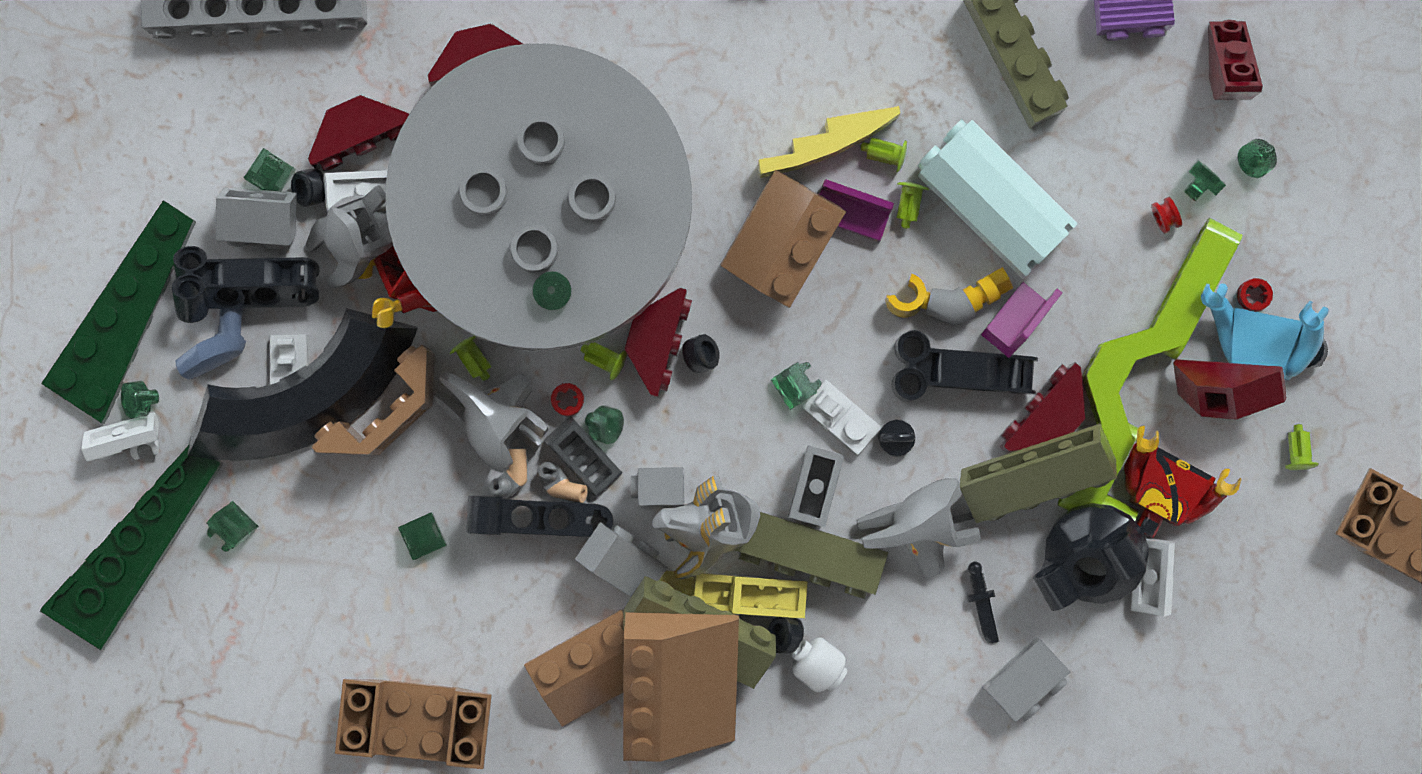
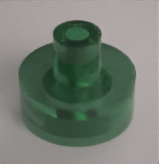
M1253 139L1243 145L1238 151L1237 159L1239 166L1250 177L1261 178L1276 166L1277 155L1275 148L1263 139Z
M546 272L536 279L533 285V296L542 308L551 311L559 310L569 303L572 296V286L569 280L561 273ZM551 287L555 288V292L553 294H549V289Z
M143 381L127 382L121 388L122 407L126 416L130 419L148 416L151 404L159 402L158 391L156 389L148 390Z
M602 405L593 413L587 414L585 424L588 426L589 435L593 440L604 444H612L622 433L624 417L620 410Z

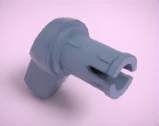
M243 308L220 309L218 334L196 344L175 360L176 367L182 377L188 380L199 377L230 362L243 352L246 340L241 336Z

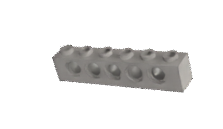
M141 0L142 28L149 34H153V38L172 39L175 38V33L190 32L191 37L212 36V31L226 30L227 35L232 36L249 34L248 29H263V33L280 34L284 33L287 27H299L301 32H318L322 30L321 26L336 25L337 30L346 31L358 29V24H367L366 0H336V6L329 12L319 10L321 0H300L298 10L291 14L283 13V4L286 0H262L263 8L261 12L253 16L247 15L246 12L247 5L252 0ZM218 1L226 2L224 14L219 17H211V6ZM181 3H189L190 10L188 15L182 19H175L174 10L176 6Z

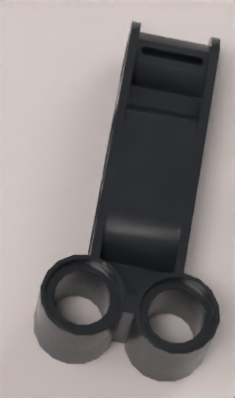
M196 246L183 247L173 257L176 279L172 284L175 313L179 320L186 323H195L203 320L207 316L209 309L306 307L315 304L319 300L320 293L316 288V277L319 275L320 267L315 260L310 258L207 259L204 250ZM302 265L304 266V275H301ZM302 289H305V299H302Z
M917 330L902 334L895 342V355L898 360L906 364L904 369L895 374L891 383L893 393L900 400H916L923 396L927 387L1036 394V390H1032L1034 362H1038V357L1012 355L1008 358L1005 354L935 349L930 347L928 337ZM907 338H915L920 342L922 350L918 357L911 358L904 353L903 343ZM911 374L917 378L919 387L915 394L909 395L902 391L900 380L903 375Z
M468 496L466 532L488 535L513 533L590 537L594 531L592 525L586 523V517L593 516L594 510H598V516L604 517V525L611 529L613 515L607 507L600 504ZM525 506L531 512V522L527 526L519 528L513 524L511 515L515 508ZM556 508H562L568 514V523L562 529H554L549 523V514Z

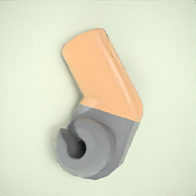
M508 449L513 464L501 476L491 481L490 491L495 497H503V499L512 497L526 484V449Z
M544 462L538 467V478L550 496L583 503L586 500L587 486L570 482L557 464Z

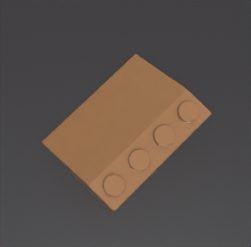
M626 612L624 628L623 761L661 762L735 741L739 615Z

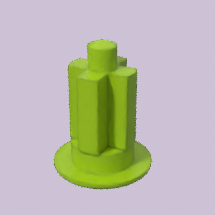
M871 138L870 143L862 142L860 148L861 151L867 152L866 159L897 166L896 172H899L906 157L907 141L905 140L902 146Z
M898 182L897 185L902 186L896 218L902 219L901 227L907 229L910 228L911 221L917 222L923 190L929 191V188L911 182Z
M472 335L458 343L449 354L457 353L473 379L480 376L482 381H486L490 377L487 370L491 365L473 341L476 336Z
M596 342L590 343L589 346L586 344L582 345L580 352L585 354V361L610 373V380L617 378L627 359V352L625 350L618 354Z
M1302 424L1293 425L1294 432L1288 433L1291 464L1286 465L1285 468L1299 471L1317 467L1319 463L1312 462L1310 432L1304 431Z

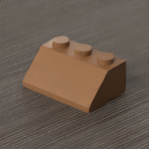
M775 169L720 266L758 291L790 308L846 211L834 202Z
M623 608L524 664L541 697L562 727L623 693Z

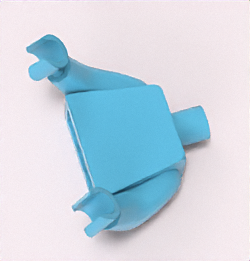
M1209 284L1205 285L1201 294V301L1211 309L1219 341L1229 363L1283 367L1284 379L1290 380L1304 371L1317 355L1324 339V318L1329 313L1327 307L1324 306L1319 313H1316L1312 309L1313 302L1309 301L1299 314L1300 321L1239 308L1234 310L1225 298L1228 291L1226 284H1220L1217 293L1210 289Z

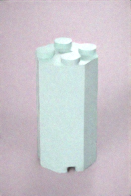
M961 119L943 139L946 145L941 150L935 145L917 165L921 169L918 177L1023 279L1036 264H1039L1074 229L1077 223L973 120L966 124Z

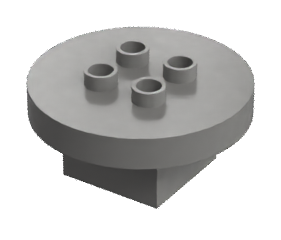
M548 43L507 46L479 55L456 67L437 81L410 112L394 144L388 165L386 179L388 228L400 263L411 282L439 313L458 327L488 342L512 349L555 351L574 348L604 338L626 326L639 316L667 285L682 256L690 229L692 184L689 164L683 143L668 113L657 98L625 69L606 58L570 46Z

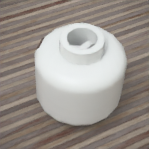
M816 637L809 642L803 640L796 651L792 653V658L795 659L792 666L794 676L815 692L834 690L840 685L847 674L844 654L825 638Z

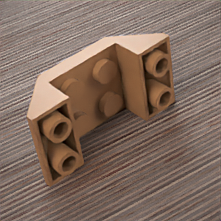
M412 345L398 357L397 361L400 365L394 371L407 383L414 393L412 395L404 393L389 407L393 412L385 420L377 418L362 432L365 436L364 439L349 423L338 421L333 424L330 421L315 434L314 437L318 441L311 446L314 451L327 454L380 455L433 406L435 354L424 345L417 348Z
M1369 468L1335 534L1362 553L1422 584V499L1403 490L1404 485Z
M343 679L335 754L371 758L375 755L446 762V766L484 769L492 694L458 687L392 680Z

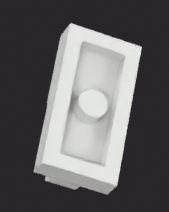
M388 170L325 173L323 176L326 211H329L341 199L354 195H366L378 185L386 193ZM386 202L379 209H386Z
M270 335L271 385L280 382V379L296 372L305 365H309V335Z
M827 380L822 383L802 407L856 455L864 449L882 428Z
M154 412L85 431L81 450L86 462L95 459L107 460L130 448L131 456L138 460L140 459L139 446L143 444L150 446L154 455L158 454L159 421Z
M1145 537L1149 547L1148 566L1139 585L1132 591L1131 611L1165 617L1171 615L1175 542Z

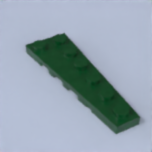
M162 201L42 381V385L98 422L105 424L124 384L123 380L131 362H134L138 353V346L143 335L154 317L152 315L161 295H164L170 282L171 273L175 269L174 254L186 246L196 224L195 220L166 201Z
M189 444L156 480L154 486L146 491L137 501L134 508L125 518L118 522L110 531L106 539L85 559L86 561L42 606L40 612L99 650H104L224 463L219 460L189 456L187 454Z

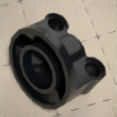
M1085 504L1073 507L1059 517L1047 536L1045 560L1041 570L1033 577L1052 611L1063 609L1074 603L1077 599L1099 604L1121 600L1135 590L1145 575L1148 566L1149 547L1144 532L1130 515L1111 505ZM1085 557L1096 558L1105 566L1106 575H1091L1081 570L1076 562Z

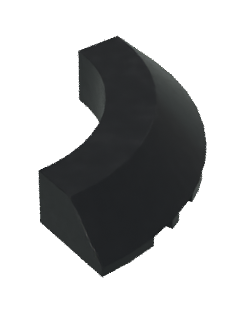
M346 308L339 327L318 358L308 366L305 365L296 372L280 379V382L258 388L256 386L232 388L207 384L187 454L211 460H254L287 454L316 443L318 440L314 436L323 426L330 421L333 424L338 421L350 424L385 391L397 374L394 370L400 365L397 361L398 357L411 347L418 327L394 321L390 327L380 328L377 326V318H372L371 314Z

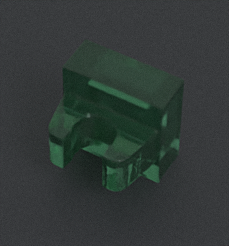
M263 148L247 171L244 179L260 190L281 192L296 169Z
M1198 158L1188 169V172L1195 178L1185 188L1184 193L1193 201H1197L1207 189L1217 196L1226 186V183Z
M796 362L771 379L789 410L817 394V390L822 385L820 379L811 383L805 374V371L812 367L809 362L801 364Z
M234 501L213 514L206 523L209 526L207 535L211 538L217 534L225 542L221 547L224 552L238 546L259 527Z
M433 512L398 527L413 561L448 546Z

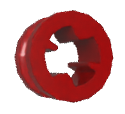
M1170 197L1165 198L1163 204H1158L1157 202L1151 204L1156 223L1164 234L1170 232V227L1172 226L1176 228L1182 226L1180 213Z
M1260 278L1245 281L1237 290L1238 303L1245 310L1254 312L1263 310L1270 305L1273 299L1272 287L1267 281ZM1248 287L1250 289L1260 287L1263 293L1259 296H1264L1263 301L1249 303L1246 298L1250 296V294H1246Z
M562 383L552 391L551 405L559 414L573 416L582 409L584 395L576 385ZM571 389L576 392L577 395L573 396V398L578 399L575 407L568 406L564 410L559 407L558 404L562 403V401L557 400L560 392L566 394Z

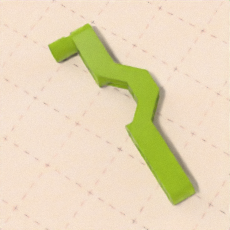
M1210 217L1196 237L1149 328L1099 344L1082 375L1096 425L1101 424L1116 458L1117 475L1137 437L1138 427L1128 422L1119 394L1135 361L1158 353H1163L1174 360L1180 356L1206 308L1201 301V294L1205 285L1209 284L1210 289L1213 292L1215 291L1242 239V234ZM1115 479L1102 487H1089L1077 491L1068 498L1059 499L1057 503L1058 506L1067 511L1073 507L1096 503L1114 506L1130 515L1134 520H1136L1138 510L1108 495Z

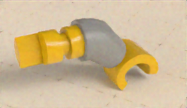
M1003 267L976 281L977 286L974 288L971 285L964 289L958 287L954 290L932 288L931 292H927L924 282L918 276L911 273L908 287L915 291L916 299L910 303H903L895 295H886L885 302L888 310L898 317L909 318L915 316L921 309H925V315L953 325L975 318V313L983 309V303L986 302L990 305L1001 299V295L1013 289V286Z

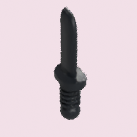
M973 561L968 566V572L970 573L969 577L974 594L967 595L968 602L975 601L985 640L988 643H997L999 638L990 603V598L995 597L994 589L987 591L984 573H982V565L977 561Z

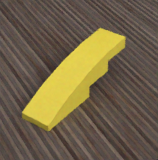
M899 106L826 118V133L792 139L793 154L759 159L760 178L772 176L775 169L781 173L798 170L834 157L852 148L897 120L900 115Z
M668 570L660 578V581L668 583L673 589L688 596L699 597L706 604L721 611H729L733 614L805 619L807 581L702 573L686 579H675L674 571Z

